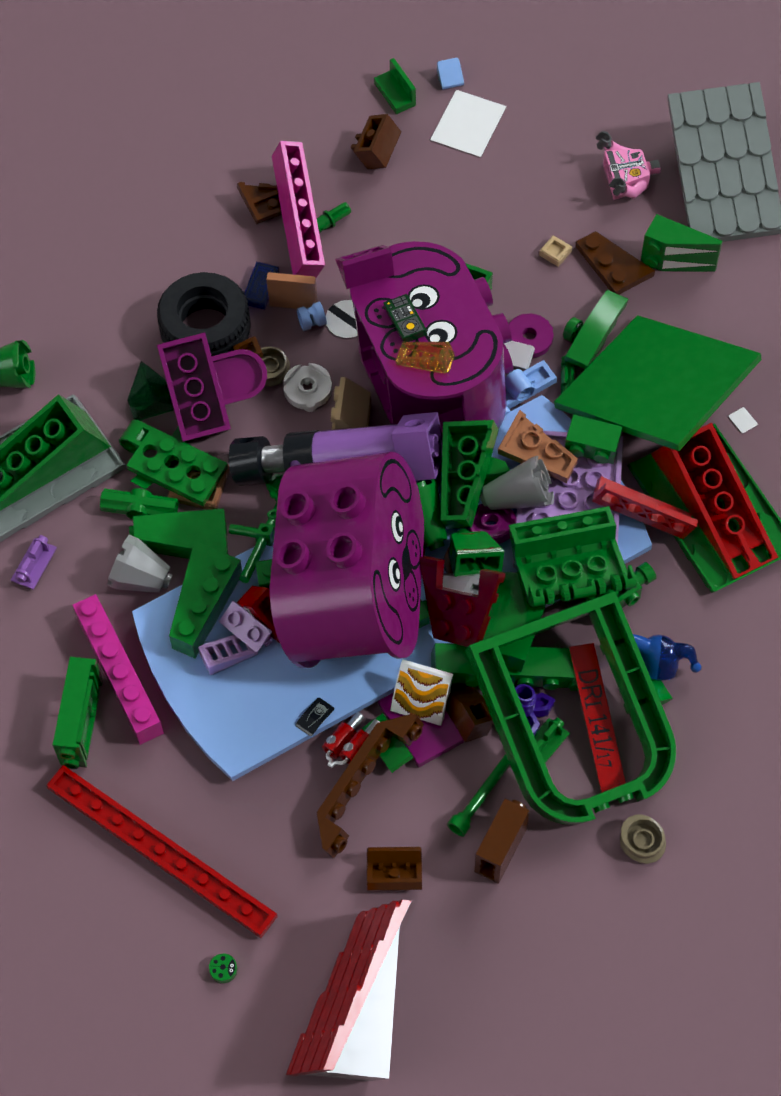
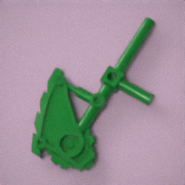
M276 473L269 483L266 484L270 497L276 501L274 508L267 513L268 520L266 524L260 523L258 528L230 524L229 534L257 539L255 547L239 577V580L243 583L249 582L256 568L255 562L260 560L266 545L272 546L274 542L278 490L283 474Z

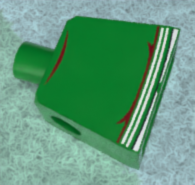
M460 529L456 533L451 534L449 560L454 577L478 574L483 569L502 572L505 551L487 532H469L467 529Z

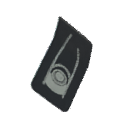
M317 698L297 721L296 727L309 736H313L319 726L333 712L334 707L323 699Z

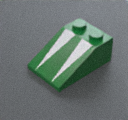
M656 214L644 235L641 262L650 268L660 271L715 272L722 240Z

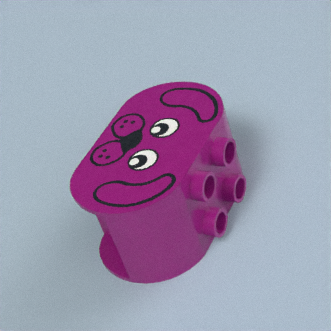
M419 241L389 246L392 252L394 275L350 288V295L354 308L360 359L390 424H398L403 415L438 412L442 438L443 422L494 420L499 429L504 420L507 406L505 374L513 372L512 359L505 346V343L512 341V336L504 314L499 313L492 316L488 308L493 305V298L486 279L481 277L474 280L463 259L444 246ZM407 294L427 330V335L403 344L384 309L383 302Z
M386 452L294 465L285 471L278 490L270 579V604L273 623L280 645L288 659L300 668H312L323 659L388 653L393 658L401 659L410 656L415 649L419 631L422 580L419 560L420 557H423L424 515L416 480L409 465L400 454Z

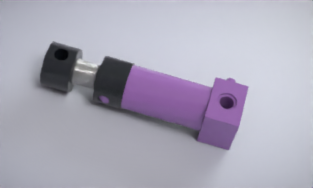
M438 412L403 415L399 423L394 425L289 432L284 438L283 445L271 446L268 439L264 436L235 438L229 447L230 473L233 481L238 486L268 484L272 479L273 473L285 472L294 465L396 452L405 459L416 481L436 479L442 468L443 444Z

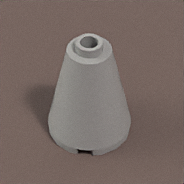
M539 456L531 457L484 485L480 496L485 507L488 506L490 510L553 505L554 492L548 491L549 484L552 483L543 460H538Z

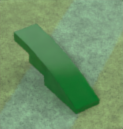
M606 290L588 316L564 360L586 369L605 345L607 336L616 326L618 317L627 306L628 298Z

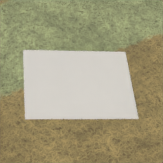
M456 90L430 140L481 157L507 106Z

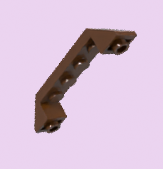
M414 713L378 722L318 809L317 818L322 848L331 857L335 858L338 853L345 849L349 837L334 822L343 816L347 803L351 797L357 795L363 779L374 770L376 760L390 746L392 736L410 747L412 742L416 741L422 734L424 724Z

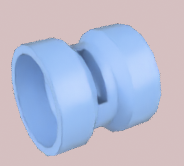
M320 301L313 303L311 307L306 308L302 306L296 309L303 331L310 330L315 325L320 327L327 324L325 312Z

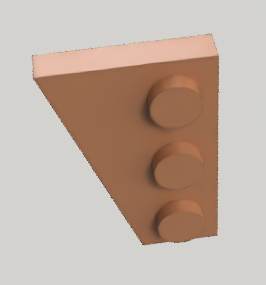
M521 410L517 413L498 448V454L518 463H523L531 457L539 456L538 460H543L549 476L565 483L568 482L578 461V458L557 440H552L539 425H534L526 418V414Z

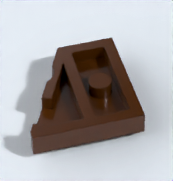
M245 182L237 183V189L256 225L282 215L277 185L259 183V186L245 185Z

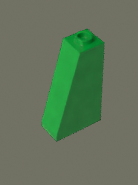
M224 508L133 516V526H129V535L140 539L157 554L190 559L194 540L228 554L227 525Z

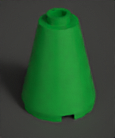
M17 340L0 347V387L26 389L31 388L30 385H34L36 375L34 360L29 361L28 353L32 352L26 341Z
M431 479L432 483L428 485L425 480L417 483L424 515L423 548L429 547L430 551L444 546L443 541L447 539L446 528L441 522V499L436 479Z

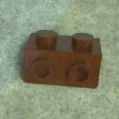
M368 847L367 891L422 890L421 847Z

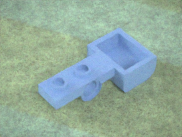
M544 360L525 371L521 369L513 370V372H510L505 377L507 403L505 415L511 412L509 409L557 383V377Z

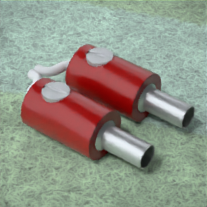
M357 712L348 723L341 722L322 745L323 750L326 752V759L329 760L327 765L333 768L335 765L350 764L379 721L374 719L365 731L359 729L357 732L354 729L364 719L361 713ZM340 756L343 760L333 762L332 758L337 759Z

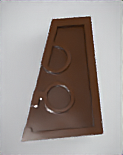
M596 231L576 241L575 247L607 288L620 295L655 275V270Z

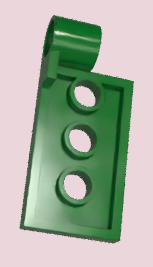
M132 420L119 439L120 445L133 453L132 458L127 464V470L203 507L228 469V463L139 420ZM149 449L157 451V454L151 458L143 455ZM169 460L179 462L175 468H168L165 464ZM191 470H197L201 474L198 478L191 479L187 476V473Z

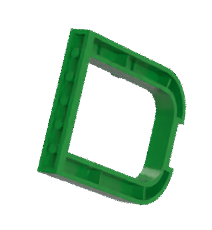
M615 591L471 644L465 649L522 795L531 808L542 817L560 824H582L596 819L592 808L597 813L609 808L608 802L618 799V802L622 803L634 798L633 793L637 802L642 801L657 793L670 778L676 760L674 734ZM589 615L601 644L599 647L602 654L607 658L624 700L623 705L626 713L630 715L642 744L645 760L643 769L638 777L630 782L587 799L575 800L565 797L553 784L499 648Z

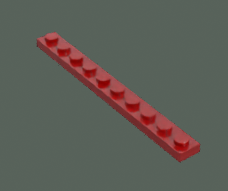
M62 765L46 785L48 790L259 938L264 936L278 917L276 912L66 766Z

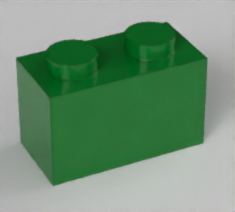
M573 414L565 441V448L576 457L593 459L601 464H613L621 439L622 426Z

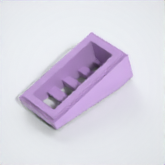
M235 635L198 647L199 654L210 675L251 658L258 653L248 645H246L248 650L243 651L239 644L242 640ZM234 645L238 653L233 654L230 646ZM225 649L228 656L223 657L220 651ZM214 653L218 658L216 660H213L211 657V655Z

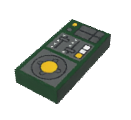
M407 294L383 302L384 309L403 344L427 335V330Z

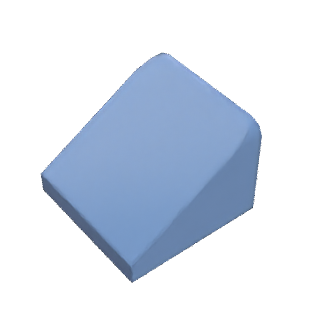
M459 58L437 62V75L442 90L464 85Z

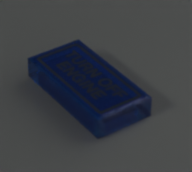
M256 261L245 290L248 306L266 309L269 301L267 274L268 272L279 273L278 266Z

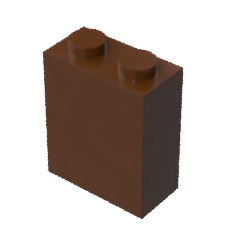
M504 799L475 855L474 872L498 884L527 830L529 809L522 802Z

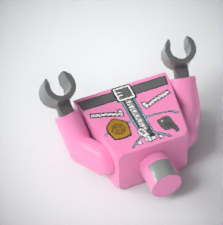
M601 131L596 136V139L599 140L597 148L599 150L605 148L606 150L604 151L603 167L613 199L616 200L625 196L635 199L649 187L650 175L660 173L659 160L646 162L642 150L627 148L615 143L606 131Z

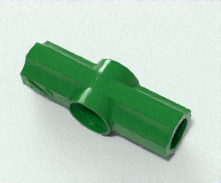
M104 488L100 497L101 511L126 514L132 520L133 516L178 512V498L152 495L151 492L141 488L133 489L131 492Z

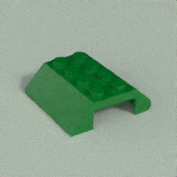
M609 506L509 525L515 567L527 603L532 607L543 606L545 603L553 604L554 600L558 599L569 601L571 598L579 599L595 596L596 593L599 595L605 594L606 590L610 589L616 592L622 589L626 590L637 587V580L632 565H628L627 571L616 542V523Z

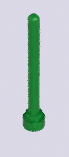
M506 754L462 812H458L457 815L454 814L447 822L448 828L458 836L464 837L471 828V817L509 768L510 763Z

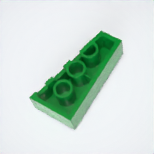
M494 420L443 422L441 522L446 529L472 528L499 431Z
M194 540L169 634L172 649L193 658L197 657L199 653L198 647L204 644L239 581L242 573L240 559Z

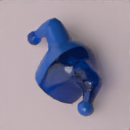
M633 634L651 679L668 680L674 678L677 674L679 661L683 658H687L690 661L692 672L697 673L701 670L702 667L697 660L694 646L686 643H676L665 635H653L645 638Z

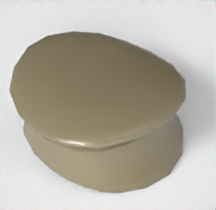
M263 347L261 350L264 355L261 359L264 361L267 369V380L264 387H272L284 380L285 375L290 370V361L286 354L277 347Z
M640 814L631 816L624 821L621 828V848L626 855L639 863L649 864L656 862L665 852L666 839L664 830L658 822L649 816Z

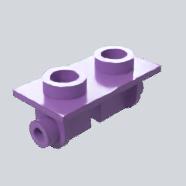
M43 535L34 538L11 581L34 590L57 547L48 544V538Z

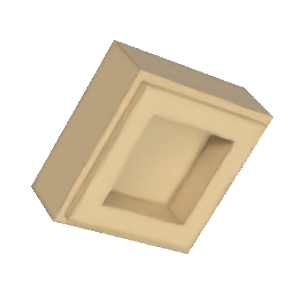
M553 235L541 248L539 256L559 267L572 252V246Z

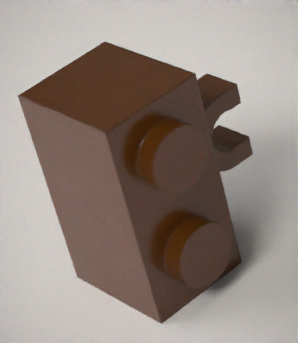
M388 114L371 115L366 122L362 134H356L355 138L358 143L352 144L351 149L368 170L386 168L402 131Z

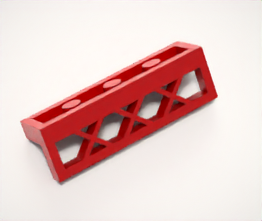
M602 476L596 482L592 502L604 507L609 506L613 511L682 539L697 527L698 520L691 518L692 514Z

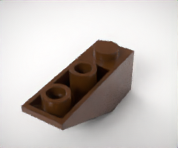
M465 684L451 685L446 703V711L465 743L487 736L494 723L484 697L475 689Z

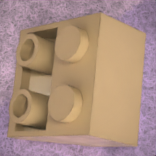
M341 377L340 385L335 386L334 389L335 407H332L331 410L332 430L369 427L371 392L350 379Z

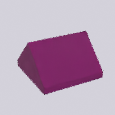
M381 245L335 259L346 289L394 275L392 252L388 246Z

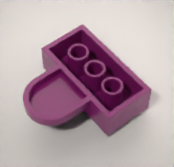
M205 332L157 345L183 442L231 430L225 405L256 396L266 384L267 369L259 355L250 350L239 349L211 356Z

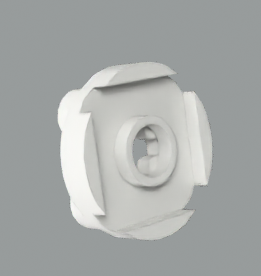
M308 363L309 366H294L284 377V396L294 407L304 409L307 412H313L318 407L324 405L331 396L332 382L330 375L325 368L314 363ZM312 383V389L304 390L303 384L308 385Z

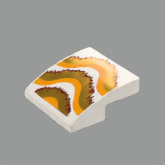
M402 659L390 711L403 715L414 713L420 720L441 726L451 690L453 674Z

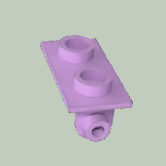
M232 601L219 620V623L256 653L259 652L263 645L269 646L273 640L270 637L272 631L235 601Z

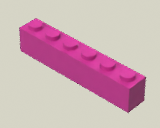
M280 141L271 157L293 275L314 276L317 278L325 266L303 143Z
M95 594L73 604L77 620L139 744L141 745L164 734L161 722L97 595Z

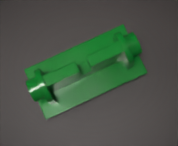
M548 718L535 735L545 763L570 735L563 728L564 722L559 718H555V720Z

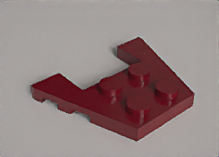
M428 556L420 557L419 561L433 638L466 647L482 641L491 618L488 616L491 606L498 599L499 594L496 592L499 584L504 582L505 573L489 569L480 570L478 595L443 587L444 560Z

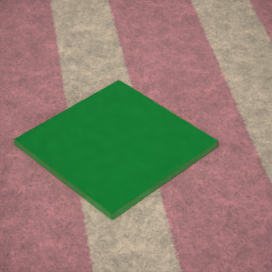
M637 315L554 401L556 409L570 414L622 426V432L680 451L762 360L761 353Z

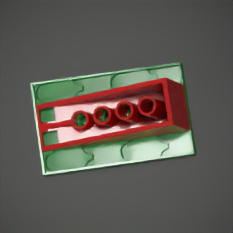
M711 422L701 427L680 451L663 446L655 452L627 465L645 495L692 514L691 518L698 520L697 527L684 539L674 536V538L711 593L781 559V519L715 423L712 424Z

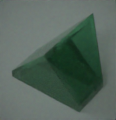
M141 361L127 399L133 419L139 421L174 411L167 381Z

